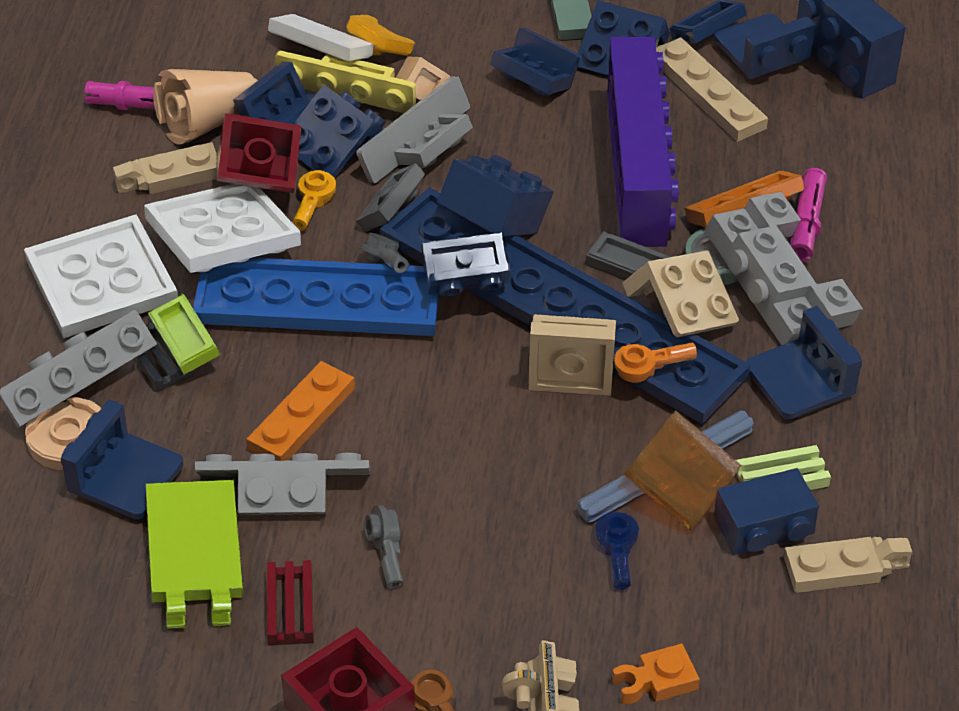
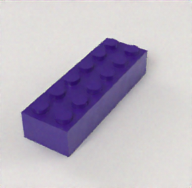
M610 37L607 104L619 237L644 247H667L668 231H675L676 227L675 207L671 208V204L678 203L679 186L678 179H671V176L675 175V153L668 152V150L672 149V127L665 126V124L669 123V101H662V99L666 98V76H659V74H663V52H656L655 37Z

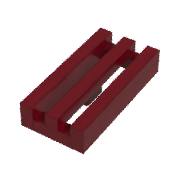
M303 560V566H294V561H285V567H276V562H267L268 646L314 643L311 560ZM303 578L304 631H295L294 579ZM285 579L286 632H277V580Z

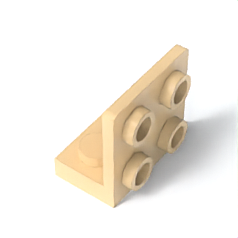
M708 250L648 261L622 283L628 297L645 294L646 298L657 296L675 337L733 326L739 321Z

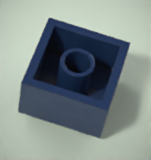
M471 155L470 159H453L437 203L493 234L501 233L502 236L536 234L554 191L543 186V179L537 175L525 171L519 173L512 169V163L505 158L491 155L489 159H484Z

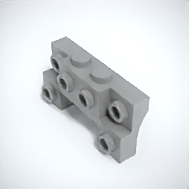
M777 192L750 198L744 209L714 214L705 232L781 345L799 339L803 311L818 306L828 319L833 320L837 328L853 325L863 310L862 306L843 279L816 284L785 239V237L793 236L801 219L783 193Z

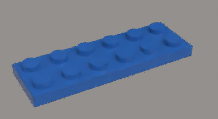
M250 258L245 262H232L213 267L206 272H200L193 309L202 324L435 336L439 292L429 293L424 266H408L404 273H397L387 264Z

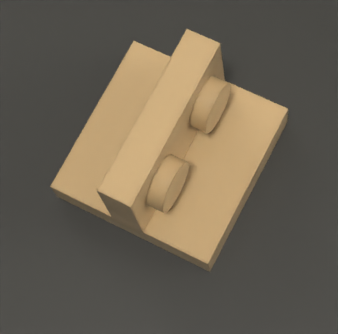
M534 314L530 330L529 390L611 396L616 320Z

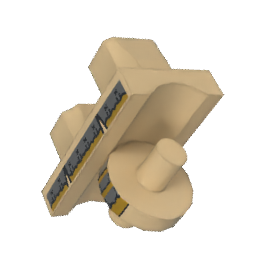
M542 640L539 644V655L535 659L527 663H516L515 671L508 673L503 678L502 691L508 698L516 700L518 708H528V711H579V700L573 697L558 695V689L569 691L575 683L577 675L576 661L556 656L555 643Z

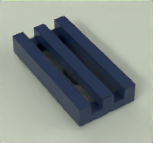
M717 0L669 27L672 39L681 37L685 41L690 40V43H697L746 16L745 4L731 0Z

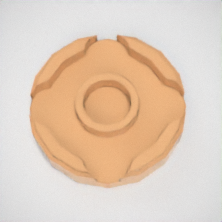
M78 397L67 398L66 402L55 405L27 422L25 428L26 445L32 458L44 467L63 470L61 456L65 447L77 439L86 428L89 418L94 413H98L101 407L90 400Z

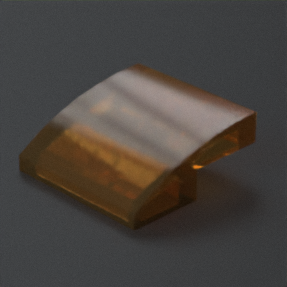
M675 411L623 475L691 530L716 500L717 488L727 486L742 465Z

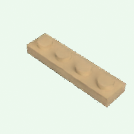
M681 37L656 47V52H663V72L736 142L767 129L768 117Z

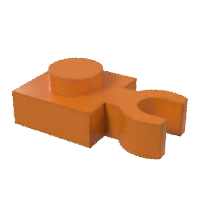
M683 643L640 655L638 668L633 665H620L613 669L612 672L613 685L623 682L632 684L630 687L621 689L620 700L622 704H633L641 699L643 693L650 691L655 702L699 690L700 678Z

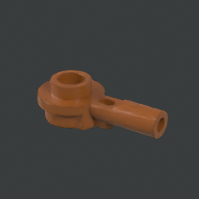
M424 670L411 680L410 683L415 687L416 711H454L451 706L453 687L442 672Z

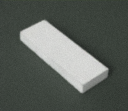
M295 14L269 18L268 31L347 62L369 58L373 54L374 45L372 43Z

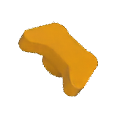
M352 15L346 26L349 33L374 45L373 55H381L382 52L408 56L415 45L413 40L389 31L378 24V20L370 15Z

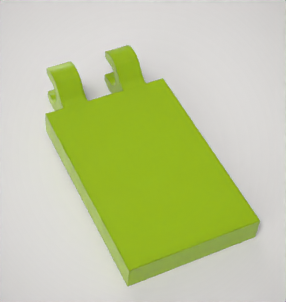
M219 480L146 484L152 603H166L167 629L185 628V601L211 599L212 626L231 625V598H242L243 590L234 481Z

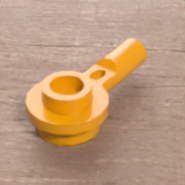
M314 170L304 174L299 179L298 190L303 200L292 221L299 230L303 231L307 228L316 208L324 207L332 199L336 191V180L330 173Z

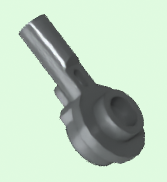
M369 233L367 241L362 242L361 249L367 252L365 258L379 264H387L397 273H404L408 269V261L397 252L399 248L398 242L373 233Z
M375 505L372 508L371 514L365 517V535L368 541H373L376 549H380L382 557L381 566L387 588L396 589L404 584L398 555H400L398 515L394 509H386L384 505Z

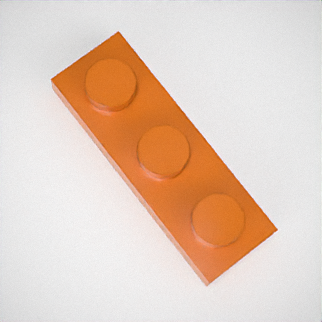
M781 170L684 207L687 221L706 228L714 214L744 209L750 198L782 192L787 201L791 200V195L804 190L802 176Z
M320 361L246 439L247 450L254 454L275 455V461H288L355 389V377Z

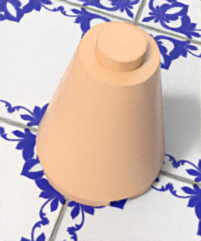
M186 69L161 71L158 75L162 76L161 82L155 83L153 89L157 118L160 124L167 123L171 133L166 135L173 143H188L223 125L225 113L240 115L233 99L258 80L248 72Z

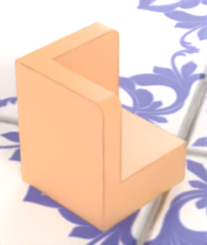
M407 57L396 78L414 82L416 85V100L421 101L449 79L450 75L421 57Z

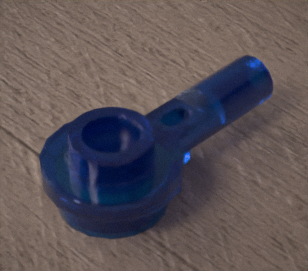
M607 513L597 521L595 535L602 548L605 549V554L611 556L614 587L623 590L631 586L628 554H630L631 547L638 540L639 526L637 521L626 513Z

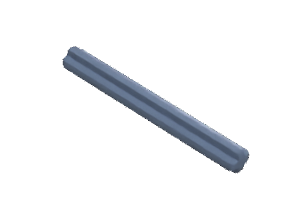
M738 411L583 497L577 502L579 515L582 516L585 522L591 523L750 434L753 431L752 425L754 424L752 418L745 411Z

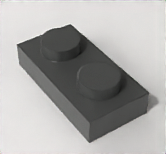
M414 163L392 174L357 218L356 222L367 232L378 226L383 227L399 214L398 209L400 206L410 201L417 194L418 189L416 186L425 175L422 169Z

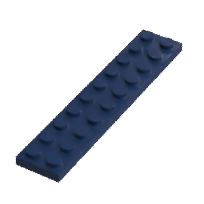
M430 187L380 229L381 236L399 243L398 251L424 265L421 250L422 243L493 234L437 203L440 193ZM517 235L502 236L506 262L510 263L511 266L508 283H504L501 288L491 291H481L479 287L466 288L468 291L529 326L533 322L534 314L616 320L614 357L621 347L629 344L643 345L652 351L694 343L697 351L696 359L666 364L663 368L655 369L654 376H650L642 382L629 383L701 424L749 376L750 364L696 334L675 337L667 318ZM613 358V374L619 376Z

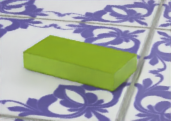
M184 294L148 313L152 323L184 375L220 356L217 346Z

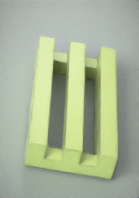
M817 445L738 459L735 462V472L739 482L798 468L801 474L814 472L802 475L810 490L829 487L831 480L829 471L824 470L825 462L823 458H819L820 451Z

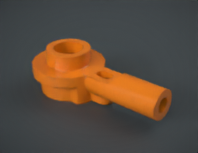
M694 343L652 351L643 345L629 344L621 347L616 352L614 365L622 379L638 383L650 376H654L655 369L663 368L666 364L696 359L697 351Z

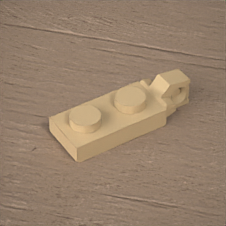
M210 142L139 160L136 159L113 167L115 184L119 194L137 189L148 190L149 194H155L217 179L216 166L218 155L213 143Z
M865 537L785 547L784 560L794 592L799 593L879 583L881 577L891 574L892 570L909 568L912 549L908 538H887L883 541L881 537Z

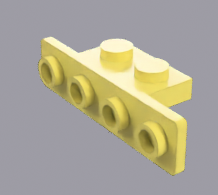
M278 51L275 56L276 66L281 62L293 63L304 89L318 92L325 85L339 96L344 91L357 102L402 113L407 112L416 105L415 83L395 78L394 68L361 60L347 62L329 54H325L322 60L285 51Z

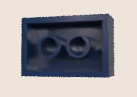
M799 0L797 20L808 16L815 23L811 55L823 67L827 68L841 80L846 87L863 99L896 83L906 29L902 23L874 0Z

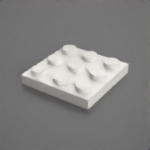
M230 184L144 205L145 219L190 273L206 272L216 266L232 262L241 263L252 257L268 253H281L288 248L301 245L299 229L259 187Z
M137 214L24 249L26 261L63 338L113 323L135 309L138 314L156 309L178 297L177 289Z

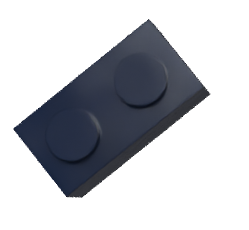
M794 468L717 488L714 518L733 555L747 551H760L767 546L788 540H801L808 535L814 534L819 505L799 469Z

